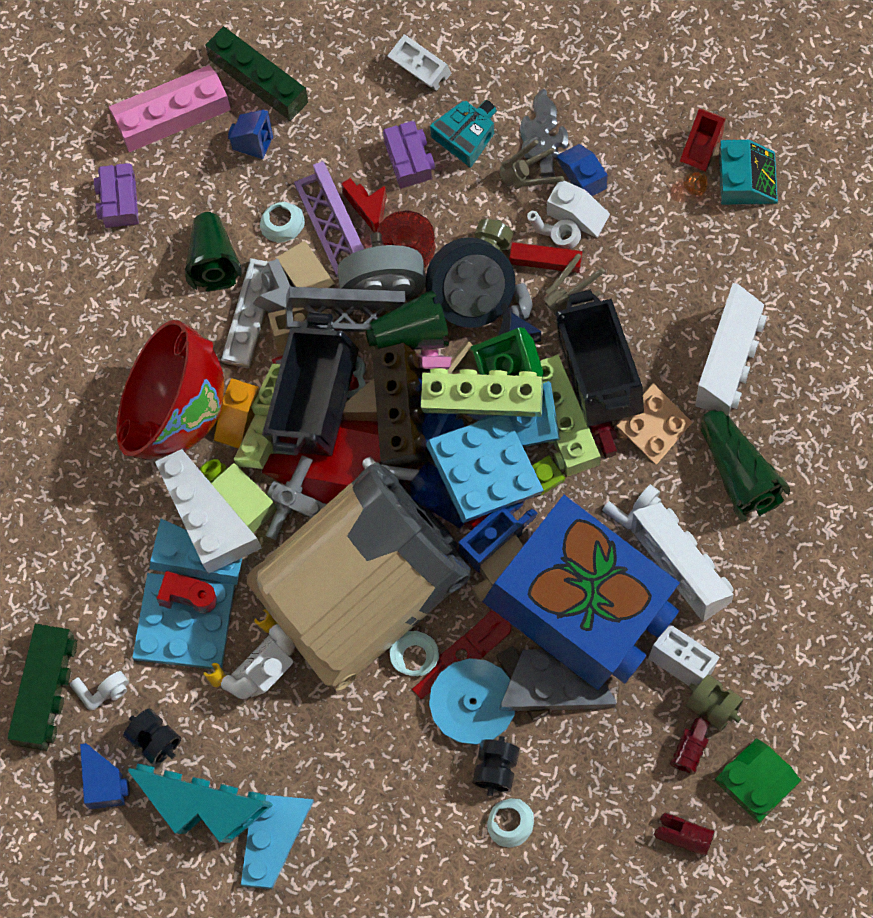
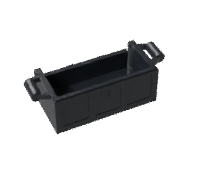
M591 289L568 294L567 309L556 312L557 333L587 427L644 413L643 386L612 298L600 301L592 293ZM589 301H594V302H590V303H586V304H582V305H578V306L572 307V305H576V304H580V303H584V302H589Z
M308 313L307 319L300 328H290L262 433L273 444V452L275 454L297 456L298 453L332 456L359 348L344 332L333 329L332 314ZM309 324L327 325V329L309 328Z

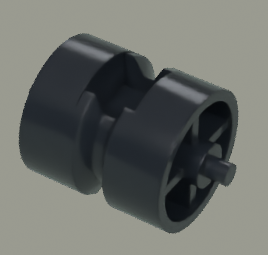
M151 708L145 709L136 717L132 715L129 718L131 723L124 731L123 737L135 749L142 748L141 754L153 766L161 764L167 757L173 759L176 756L173 751L178 747L181 736L169 725L162 726L163 719Z
M499 736L498 740L484 739L480 743L477 758L481 761V764L475 767L472 783L477 787L488 790V796H493L494 791L507 793L511 792L515 774L511 771V768L517 765L520 749L513 744L504 742V736Z

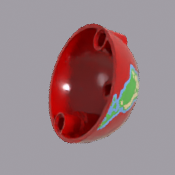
M170 320L164 323L151 335L140 351L129 373L118 409L116 435L119 449L124 455L149 460L162 459L181 449L186 452L199 443L212 429L222 410L224 376L220 362L213 350V342L204 338L194 328L179 320Z

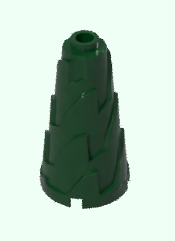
M716 409L705 413L702 417L703 422L701 423L700 430L713 454L715 465L721 475L725 490L734 506L733 510L741 521H748L746 514L756 510L758 515L761 516L785 501L781 495L784 491L788 496L790 494V487L784 477H780L773 466L763 458L754 445L742 434L729 415L726 416L723 411H717Z

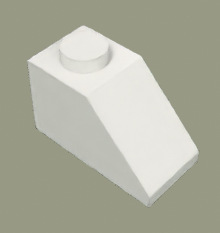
M567 181L557 182L547 200L548 216L559 221L564 219L572 220L576 223L579 230L597 238L610 216V213L586 190Z

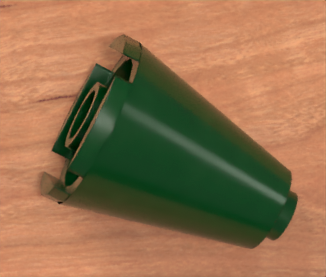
M203 212L194 218L185 266L186 282L196 290L197 286L207 287L206 292L228 289L236 284L238 276L241 277V264L221 218L217 214Z
M434 291L426 292L370 322L369 329L365 330L369 347L374 346L375 349H380L401 343L406 344L413 350L448 347L449 342L443 340V337L448 335L445 316L441 304H434L432 299L437 296Z

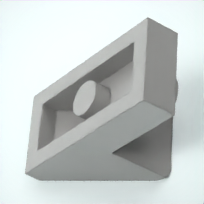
M279 259L268 262L261 271L262 283L270 291L259 295L253 302V305L270 313L286 309V294L290 286Z

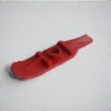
M491 610L474 627L439 655L436 666L412 690L422 700L431 692V687L443 670L454 662L462 661L456 657V653L459 650L467 652L468 655L465 659H481L511 633L512 624Z

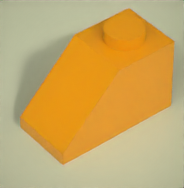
M231 378L223 398L222 410L217 420L214 441L239 449L255 416L251 407L259 393L258 386Z

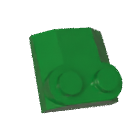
M516 328L470 347L480 375H489V371L492 370L506 371L507 375L519 376V372L531 371L536 372L537 376L543 379V369L534 340L525 328Z
M756 738L731 763L725 766L714 781L760 824L801 782V779L792 767L771 747Z

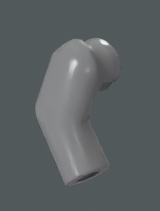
M525 283L515 285L514 291L518 305L511 306L510 311L525 320L529 317L533 304Z

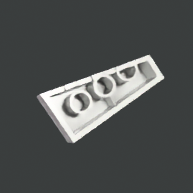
M182 449L155 461L208 574L262 549L257 537Z

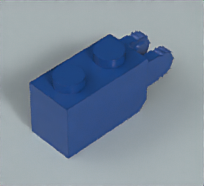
M526 500L492 512L459 541V552L478 573H480L481 564L514 535L519 538L522 535V530L536 518L538 513L534 509L528 510L518 521L513 516Z

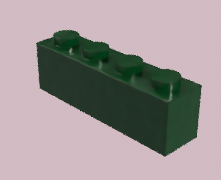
M223 26L205 44L208 59L289 121L308 103L306 87Z
M42 624L34 625L7 737L8 741L14 746L48 751L49 743L53 744L55 742L57 726L54 725L56 714H61L64 705V697L60 695L63 685H68L71 674L70 668H67L69 657H74L77 650V640L74 639L70 629Z

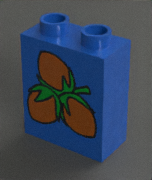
M563 495L495 581L482 602L587 683L599 690L611 675L624 684L633 675L647 656L634 644L645 630L658 639L680 610L667 600L680 582L566 495Z

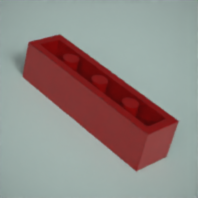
M512 242L509 261L512 265L564 271L573 258L580 254L581 259L571 271L573 273H580L582 251Z

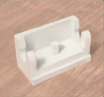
M405 34L388 54V58L436 91L440 87V80L442 78L447 80L452 74L445 62Z
M670 624L654 643L648 659L689 686L691 683L695 685L700 684L708 674L711 675L720 657Z

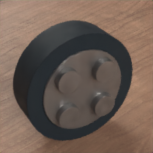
M460 238L446 244L434 255L426 272L425 287L426 292L434 291L437 296L432 298L434 304H441L444 316L448 321L461 327L475 328L487 325L502 315L501 305L503 303H506L508 306L510 305L515 291V274L508 258L489 242L478 238Z

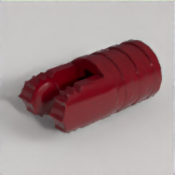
M668 813L661 815V824L666 827L659 826L655 830L654 836L656 839L702 856H707L714 837V830Z

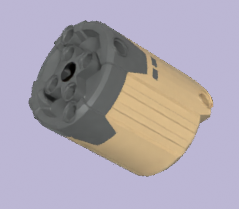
M374 463L364 469L350 485L263 562L256 565L247 575V585L284 633L290 637L295 647L326 686L333 687L338 692L348 687L363 670L450 594L465 585L470 579L471 568L466 564L457 549L458 543L428 507L424 508L399 483L394 473L379 463Z

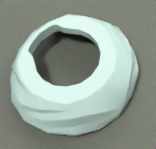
M285 201L275 203L267 208L260 221L262 235L268 240L277 243L294 239L305 225L302 210L296 205ZM277 207H282L291 213L290 221L283 226H276L270 222L269 213Z
M408 631L389 650L390 661L398 672L409 676H423L429 673L439 660L438 646L435 640L419 631ZM414 645L422 647L426 652V661L420 670L417 671L406 669L403 661L404 651Z
M510 798L496 803L487 821V829L491 839L503 847L520 846L532 833L534 813L521 799ZM510 808L516 810L520 814V825L515 830L509 832L500 829L497 823L494 822L495 815L499 809Z

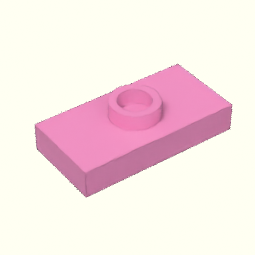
M421 349V354H418L420 360L419 368L449 369L451 367V357L438 355V350Z

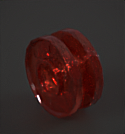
M398 211L385 217L379 224L377 232L382 234L383 245H399L413 248L421 253L424 268L428 266L434 257L436 245L434 228L426 217L413 211ZM403 240L412 241L408 245L400 244V242Z

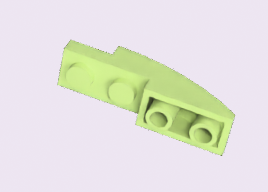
M281 364L271 365L251 407L255 416L234 457L238 467L263 469L270 453L275 454L273 452V444L262 433Z

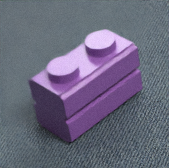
M413 121L384 129V143L400 189L432 180L431 170L435 169L432 154L425 153L423 146L427 145L423 129L417 130L416 124Z
M126 163L117 164L116 166L99 167V177L94 178L96 195L100 194L101 200L100 203H96L98 220H103L105 228L139 224L135 173L132 164Z

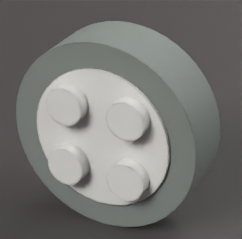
M379 232L370 235L372 247L352 253L338 265L340 289L405 291V300H408L418 295L425 288L426 276L421 253L406 246L383 245L382 234Z

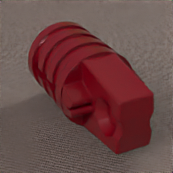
M612 421L589 426L595 444L600 446L604 458L607 459L615 456L617 449L613 440L618 439L614 426H612Z
M698 717L694 720L690 730L686 728L683 730L679 739L680 743H678L677 750L670 761L672 767L691 775L696 773L700 758H702L703 751H705L709 739L705 738L710 724L709 721Z

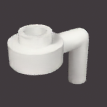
M530 211L527 215L535 231L538 234L550 236L558 248L572 249L581 239V232L572 220H560L553 226L545 224L536 211ZM571 234L568 239L563 240L565 235Z
M650 484L639 496L628 515L610 501L604 506L602 511L626 529H631L633 512L640 508L660 503L661 499L658 498L660 491Z
M118 671L106 678L98 686V691L94 695L90 693L80 678L74 679L70 686L86 708L93 711L105 700L110 698L117 700L127 692L126 686L129 681L122 671Z

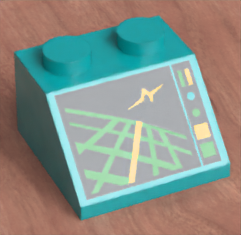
M749 139L721 140L719 148L721 205L778 204L775 152Z

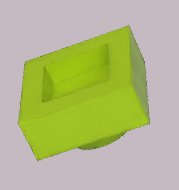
M549 455L532 465L544 490L540 496L565 481V477Z

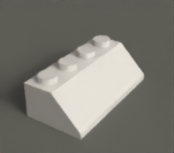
M732 284L698 385L695 404L696 407L706 410L716 409L717 411H723L726 416L730 414L731 408H738L742 392H738L737 389L740 382L746 383L750 367L746 366L748 357L754 358L759 341L754 340L757 331L763 332L767 316L762 315L764 304L739 284Z
M660 502L633 512L631 531L658 566L680 582L676 589L702 622H705L732 603L734 595L732 593L734 591L732 585L725 577L720 578L715 572V565L707 554L702 555L696 548L697 542L689 531L684 532L678 525L679 519L672 509H666Z

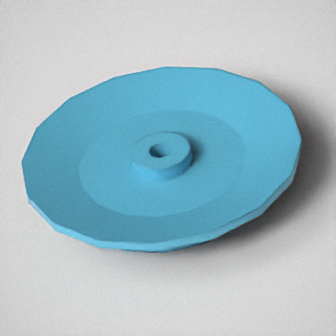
M469 658L452 663L438 675L431 687L429 706L433 721L444 735L459 743L477 745L484 739L494 740L508 728L515 715V711L499 710L510 678L502 668L487 660ZM471 701H476L475 704H470Z

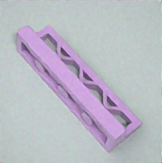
M324 161L313 165L315 174L295 181L294 185L338 277L336 258L340 250L352 254L363 250L364 247ZM318 181L321 190L317 198L306 195L303 186ZM323 194L326 201L321 200ZM309 201L315 202L313 207H311ZM318 204L330 208L331 214L328 221L315 216ZM333 218H335L337 224L331 223ZM320 224L325 225L323 231L320 227ZM329 227L341 231L342 237L338 244L326 240L325 236ZM344 240H345V242H346L348 248L342 246L343 243H344ZM330 247L336 249L335 252H334V255H333L332 250H331Z

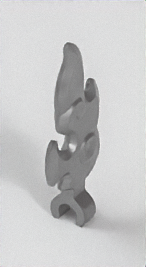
M542 89L536 95L533 103L536 117L531 120L528 116H524L520 125V134L523 140L522 149L532 141H538V144L524 155L526 159H530L550 148L555 149L553 154L540 160L541 174L543 178L555 177L553 158L559 155L556 149L558 147L567 148L569 139L567 130L563 126L559 127V131L555 136L548 134L557 126V109L555 104L548 98L547 91Z

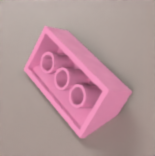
M210 65L109 106V110L129 152L231 110L228 96L217 73Z

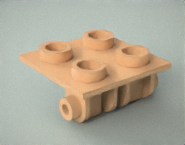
M652 383L643 393L644 413L622 418L616 426L619 428L617 434L623 440L629 438L657 465L692 424V421Z

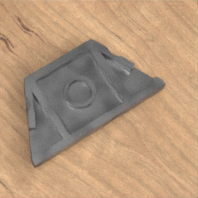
M531 649L522 651L499 710L614 708L616 700L605 683L597 690L546 650Z

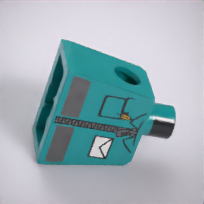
M484 100L477 109L469 102L462 101L430 125L431 138L471 168L494 135V123L490 118L497 112V109L488 100Z

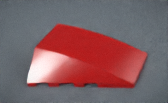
M341 420L332 456L298 453L297 456L270 453L262 473L285 485L287 481L290 482L301 456L308 457L313 461L301 484L303 488L301 493L321 501L323 504H328L365 469L362 466L363 460L371 457L376 463L382 464L380 459L378 422Z

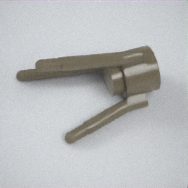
M537 140L532 141L513 157L501 163L500 176L507 186L513 185L516 190L524 186L563 182V176L525 180L526 176L529 175L528 166L553 154L555 149L550 148L526 161L519 160L538 144Z
M577 254L553 285L545 290L548 295L543 301L556 316L557 311L567 309L568 294L580 292L604 274L605 270L603 268L599 269L569 292L563 287L557 290L581 259V255ZM596 291L593 294L598 297L601 295V292ZM587 302L580 303V304H576V305H572V307L578 306V305H582V304H585V303H587Z

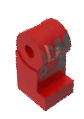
M169 571L165 572L157 596L159 606L171 609L173 602L192 606L195 611L202 614L214 610L217 605V597L214 588L210 584Z

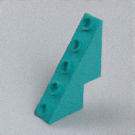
M137 763L136 769H128V772L175 834H186L203 820L220 843H231L273 806L271 802L265 801L267 796L265 794L249 791L248 796L237 794V787L220 784V788L217 789L209 787V780L192 777V781L189 782L181 780L183 775L181 773L165 770L164 775L154 773L155 767Z

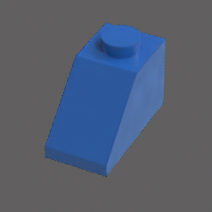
M266 110L240 114L236 124L233 123L228 132V139L231 142L232 150L260 159H264L273 138L270 118Z
M581 144L555 157L571 184L586 190L591 196L607 189V173L595 154Z
M87 743L80 744L83 794L86 807L88 809H98L125 805V796L130 795L128 778H123L118 768Z

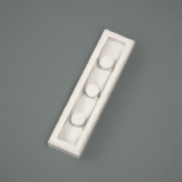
M250 258L221 358V362L224 364L250 368L266 311L253 305V302L259 295L270 291L264 287L261 279V271L268 263L267 261Z

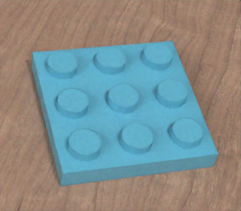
M497 415L429 439L426 443L463 523L538 496L544 491L508 416Z
M147 573L133 660L214 669L211 664L218 663L222 668L236 585L194 578L210 584L214 588L217 597V605L214 610L202 614L195 611L192 606L173 602L171 609L159 606L157 596L164 575Z

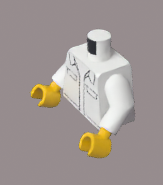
M263 610L267 614L263 621L259 622L255 618L254 622L265 633H269V635L231 676L226 675L218 663L211 664L215 670L214 673L207 674L204 672L205 677L213 687L221 686L224 690L240 699L254 697L268 691L293 664L294 660L290 655L293 653L295 645L268 610Z

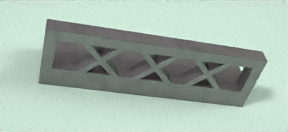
M289 286L286 294V329L291 327L300 328L304 323L302 321H293V308H304L308 313H322L325 309H333L340 316L339 319L332 323L334 330L365 332V330L369 329V323L378 319L377 316L382 311H393L404 305L405 291ZM354 310H361L369 318L363 324H355L348 315ZM309 324V328L327 329V325Z

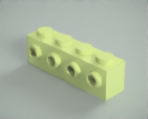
M559 354L541 360L543 383L551 382L560 440L548 442V444L554 443L557 453H554V459L558 469H564L568 477L599 466L600 453L590 429L586 425L581 407Z
M433 368L430 369V373H423L421 409L423 413L542 417L543 380L542 377L537 376L536 372L522 371L519 372V376L507 375L506 371L492 370L489 371V375L477 374L476 370L462 369L460 374H450L447 369Z

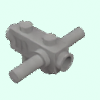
M302 455L290 482L287 481L285 486L275 481L271 484L267 496L277 502L275 506L277 511L265 536L276 540L287 515H291L293 510L312 518L327 505L301 493L303 489L301 484L313 461L312 459Z

